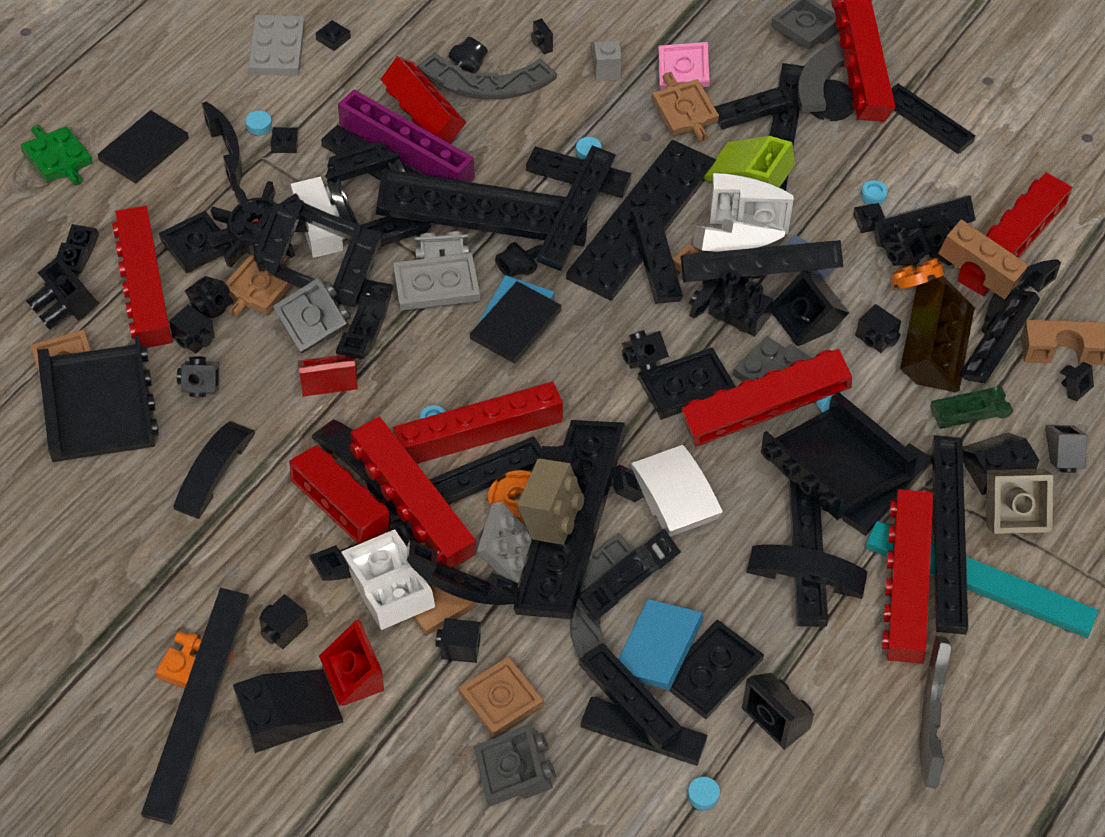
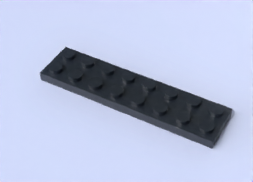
M672 139L566 272V279L612 301L643 261L630 215L632 207L657 206L664 231L666 232L703 184L705 175L717 159Z
M382 169L375 215L545 240L566 197ZM588 216L574 245L585 246Z
M571 420L563 445L575 447L579 458L583 460V473L581 476H578L577 482L581 493L584 495V505L580 511L578 510L574 519L573 531L571 534H568L564 545L534 540L518 591V600L513 607L516 615L573 619L579 598L578 595L581 591L612 483L614 468L617 465L627 431L625 423Z

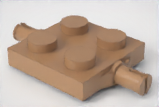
M672 72L665 73L663 79L667 87L653 92L652 101L671 135L675 136L684 132L694 131L699 142L707 140L708 134L703 127L718 122L719 115L699 80L678 83Z
M250 254L226 281V285L230 290V298L236 300L232 307L228 309V312L232 316L238 317L243 309L248 307L268 315L274 308L273 305L278 303L293 285L270 275L266 269L259 272L254 261V255ZM285 255L283 263L287 260L289 256Z

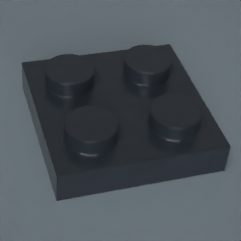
M206 211L159 233L160 240L185 273L226 254L232 247L231 242L211 248L207 234L219 231L220 228Z

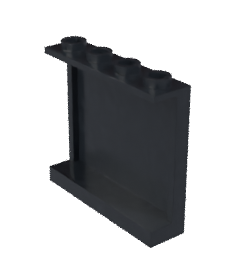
M139 335L135 336V345L52 357L50 356L49 349L37 350L48 450L52 462L155 447L154 436H159L157 419L151 420L150 411H156L153 394L148 395L147 387L152 386L150 369L144 370L143 363L149 362L147 347L146 345L141 346Z
M841 393L831 396L829 410L774 438L769 432H764L761 446V454L766 460L772 462L787 478H790L805 494L814 499L824 511L831 514L836 520L913 478L917 461L916 455Z

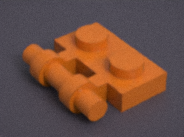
M178 631L174 641L183 645L182 650L178 651L169 648L155 673L157 678L185 688L196 658L193 655L196 650L198 651L202 639H200V635L190 632L186 634ZM234 651L231 652L228 663L233 659Z

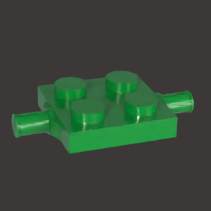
M37 124L36 127L34 125L31 132L36 138L21 144V150L46 183L56 178L68 177L74 186H78L77 183L80 185L83 178L77 172L81 168L92 164V156L67 126L50 133H45L40 125Z

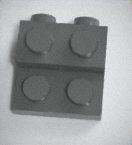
M814 0L793 1L774 16L771 22V26L807 49H810L818 42L824 44L839 32L835 23V13Z
M317 278L273 305L301 353H304L325 339L329 340L350 327L347 320L351 316L343 304L338 306L334 299L337 292L330 281L325 283L321 278Z
M766 336L734 368L733 376L742 382L749 379L754 381L764 377L771 370L778 369L780 371L790 367L795 361H806L812 358L792 344L785 348Z
M529 724L474 746L486 802L489 805L493 806L519 795L526 799L553 788L551 779L555 778L556 774L551 761H546L544 751L548 750L549 747L546 737L542 732L539 733Z

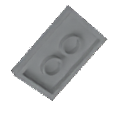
M255 15L249 60L250 75H299L305 26L304 16Z
M472 253L393 263L400 311L480 301Z

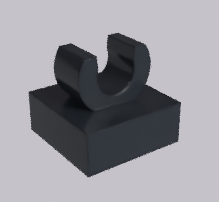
M1082 362L1076 368L1067 365L1060 371V374L1066 376L1061 384L1067 388L1068 398L1078 401L1094 387L1092 365L1086 362Z

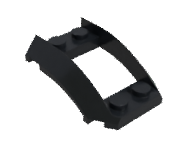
M375 142L329 157L325 180L340 218L359 224L347 200L341 181L384 167L388 170L405 171L398 152L393 153L387 150L386 145ZM388 216L361 224L362 227L383 233L380 247L415 235L420 237L421 234L426 233L431 227V223Z
M300 199L296 202L287 204L284 202L273 205L254 254L270 275L302 288L315 279L282 265L299 219L349 239V246L333 285L337 292L334 299L337 302L355 308L360 301V294L377 250H380L383 233L329 214Z

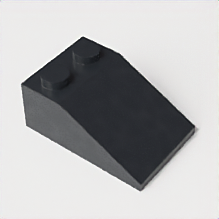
M324 669L262 674L233 684L237 704L255 753L343 723V718Z

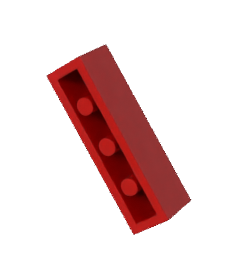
M397 56L380 80L387 87L385 89L386 92L400 102L399 107L413 117L412 122L449 144L452 143L467 123L413 61Z
M315 445L289 460L290 480L357 544L388 532L390 516L388 508L382 502L379 503L365 486H361L354 480L347 469L340 467L330 453H325L318 445Z

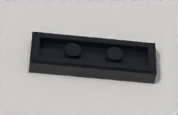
M785 85L714 106L719 115L718 122L721 129H725L793 108V101Z

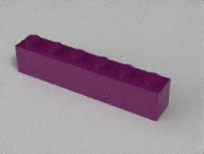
M355 89L338 103L339 123L342 127L370 143L380 142L386 145L387 150L399 153L401 161L423 174L472 182L475 179L474 157Z

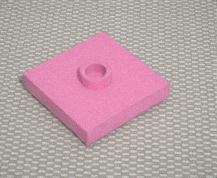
M708 42L659 46L660 90L667 87L663 75L672 72L678 83L698 79L702 87H710Z

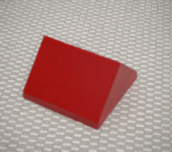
M335 355L298 360L303 397L358 389L354 357Z
M355 620L319 655L337 701L341 706L384 691L382 669L361 621Z

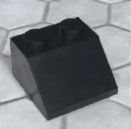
M803 270L773 301L771 313L797 346H801L832 332L849 314V311L821 276Z
M1005 433L963 446V463L982 495L987 494V470L1037 469L1040 461L1026 438L1011 433Z
M771 673L752 675L747 679L742 709L784 750L811 729L814 717L812 709L805 701L799 700L794 696L783 680L777 679Z

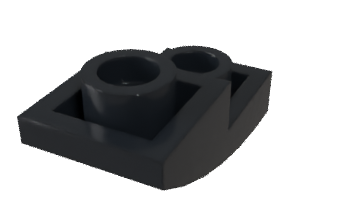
M71 225L66 243L61 242L57 254L71 271L80 273L86 265L99 235L97 228Z

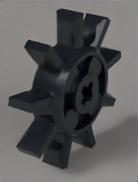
M267 181L261 198L247 199L245 192L239 186L235 187V197L239 204L232 212L214 206L210 210L213 219L226 223L227 228L207 234L211 248L232 241L234 245L224 255L225 262L230 268L233 267L243 253L255 254L273 205L278 204L273 201L276 191L271 181ZM295 193L281 203L296 202L300 198ZM299 219L295 232H308V223ZM290 243L286 255L293 258L295 252ZM254 255V261L259 272L265 271V267Z

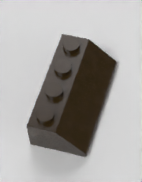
M944 276L917 285L900 369L917 385L958 392L960 391L962 380L960 372L965 364L975 307Z

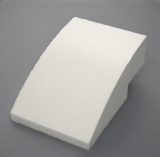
M713 173L710 224H722L723 219L775 227L788 234L794 198L792 194L769 183L743 176Z
M723 219L722 229L696 225L692 246L703 251L713 252L758 248L785 237V231L770 226Z
M684 445L631 463L632 470L652 515L657 516L662 529H665L670 537L715 521L723 513L704 474Z
M395 529L341 552L349 565V572L381 630L435 607L432 589L426 580L407 562V547Z

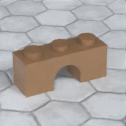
M962 219L947 235L938 253L960 269L966 262H973L980 266L986 276L983 285L1003 299H1006L1016 287L1029 266Z
M1026 320L1021 335L1024 362L1052 363L1056 348L1065 346L1076 352L1079 364L1086 362L1088 364L1105 365V322Z

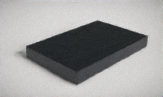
M150 110L97 155L99 161L136 184L186 142L189 137L186 131Z
M516 281L470 332V339L515 364L561 312V304Z
M713 347L638 373V380L661 420L682 413V407H685L692 400H704L719 390H730L736 387Z
M717 619L690 647L669 691L703 718L707 719L763 660L764 654Z

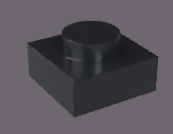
M542 18L533 21V32L531 33L533 44L536 47L538 46L543 54L553 52V33Z
M333 20L316 32V40L333 51L351 38L350 31Z
M273 127L271 152L297 153L298 128Z
M879 203L854 207L853 215L861 233L874 231L872 221L885 217Z
M622 465L616 466L613 472L615 493L633 502L643 498L641 487L634 472Z

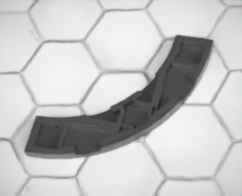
M840 41L817 52L804 66L797 90L798 105L801 113L825 111L824 83L836 71L838 66L844 64L843 48L840 47Z
M436 52L417 65L423 74L434 84L456 94L479 99H507L526 95L557 79V73L541 58L526 67L505 75H498V73H469L463 71L461 67L448 62Z
M619 533L606 541L592 555L580 593L633 551ZM578 598L573 619H570V632L576 655L580 659L601 643H604L606 646L607 644L600 627V618L594 620Z
M937 635L927 674L920 733L922 778L925 787L934 789L939 785L945 762L941 740L936 734L941 724L942 703L940 699L952 645L946 637Z

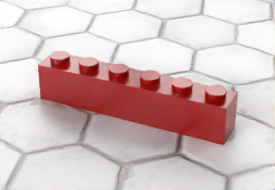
M831 0V5L836 15L835 23L840 34V47L843 48L844 66L847 68L849 76L848 85L852 91L853 108L856 109L857 119L885 122L895 109V103L872 0Z
M1045 172L1039 180L1035 179L1031 183L1025 195L1021 194L1018 197L1012 210L1007 209L1004 212L1000 223L991 226L986 236L1019 258L1067 205L1072 186ZM966 262L961 269L957 268L960 270L957 279L959 283L983 297L990 291L989 288L983 285L986 276L980 266L973 262Z
M147 205L116 210L117 221L112 222L115 238H120V241L115 242L118 258L123 257V261L119 262L121 277H126L127 281L122 282L125 298L130 297V302L125 303L128 319L133 318L134 323H129L131 338L133 340L135 336L139 335L141 346L146 345L147 348L171 344L172 338Z
M839 348L833 351L824 350L812 359L795 361L790 367L780 371L778 369L771 370L762 378L754 381L752 379L745 380L738 387L730 390H719L704 400H692L685 407H682L683 420L694 446L698 447L852 388V375Z
M554 381L393 426V434L413 460L419 464L563 422V401Z
M380 416L350 432L351 444L349 449L356 460L361 459L365 465L366 473L371 480H377L385 499L393 501L401 520L409 522L419 543L424 542L427 547L437 550V562L454 568L476 555V539Z
M898 489L897 499L891 500L890 517L895 518V526L889 525L888 543H894L893 552L888 551L887 569H892V578L886 577L885 595L891 596L890 604H885L884 622H889V631H883L882 649L888 650L887 661L924 664L927 636L933 492Z

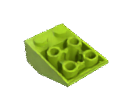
M772 136L727 142L717 156V160L705 175L704 180L712 182L713 173L731 174L756 179L780 188L796 164L793 144L790 141Z

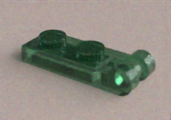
M1000 386L933 400L930 405L940 429L993 417L1006 418L1013 413L1011 404L1005 400V391Z

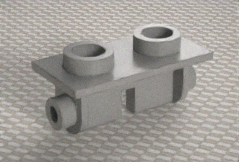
M457 231L449 232L446 236H436L434 233L421 234L420 237H415V247H421L416 248V259L440 257V251L445 250V256L468 254L469 247L463 246L468 244V234L462 235V232Z

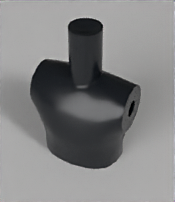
M467 37L464 42L455 45L450 50L448 57L455 62L454 65L475 74L481 67L482 60L488 53V50L479 41L472 37Z
M513 242L503 252L495 256V263L504 275L510 277L519 274L530 275L537 269V263L534 261V258L538 256L542 245H537L525 251L518 243Z

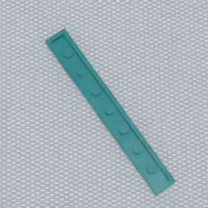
M876 521L865 548L886 557L888 551L893 552L894 543H888L889 525ZM931 543L929 574L935 576L934 543ZM966 557L967 590L1088 639L1099 612L1098 609Z

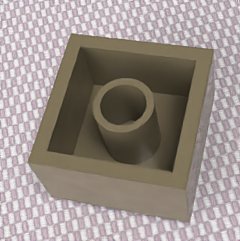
M539 458L535 463L517 504L533 540L564 545L568 534H571L573 531L574 519L578 510L580 511L584 505V495L581 493L577 477L574 475L570 463Z
M1046 469L987 470L986 527L994 534L1052 532L1053 474Z

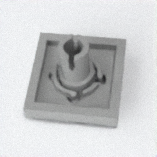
M502 502L492 503L481 538H475L476 556H481L500 576L519 583L532 538L528 529Z

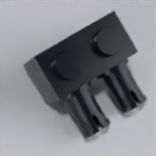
M57 256L37 272L45 281L43 283L45 286L25 300L36 314L55 299L57 300L51 308L38 316L49 330L68 315H74L79 321L99 304L60 256Z
M727 270L722 275L721 284L710 297L708 314L719 321H724L736 327L741 332L755 337L771 316L773 299L762 294L763 286L759 284L758 288L757 282H750L746 286L739 282L740 276L738 273H735L733 277L734 271Z

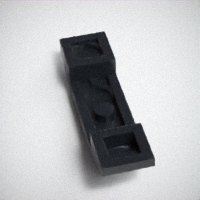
M203 102L204 120L211 138L221 135L229 154L224 155L223 160L227 178L234 191L235 187L240 186L242 178V162L236 133L229 120L220 110L208 102Z
M1058 259L1028 266L1014 289L1027 290L1029 287H1032L1039 293L1056 279L1061 262ZM994 293L988 305L982 326L984 334L1011 293L1006 299Z
M372 280L366 281L360 294L358 310L348 332L343 333L336 348V354L364 359L368 355L385 319L393 284Z
M333 419L312 434V439L330 454L335 453L367 482V489L379 500L385 498L381 492L380 484L376 479H370L366 473L364 463L361 459L356 460L349 449L351 444L350 432L353 431L351 428Z
M232 421L223 425L208 441L190 468L173 505L174 510L200 519L213 499L212 490L235 455L243 453L255 435V430Z
M400 520L389 524L388 532L395 529L406 547H408L410 540L419 543L408 521L403 522ZM358 544L339 550L337 545L310 555L309 559L322 581L341 580L352 577L349 572V565L341 552Z
M662 529L608 569L580 593L578 597L594 620H598L619 603L618 601L655 571L665 566L680 554L681 551L666 530Z
M412 540L409 541L407 562L421 577L433 586L458 598L476 603L491 605L516 604L518 600V583L492 572L487 581L481 580L437 562V550Z
M770 544L752 546L746 573L771 579L776 578V573L834 586L833 593L862 599L868 571L845 559L821 551L796 546Z

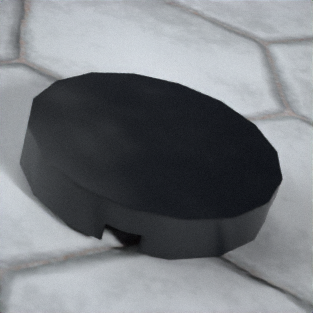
M826 80L823 89L826 109L825 111L810 113L822 120L824 118L831 119L830 121L846 119L854 110L851 89L844 82Z

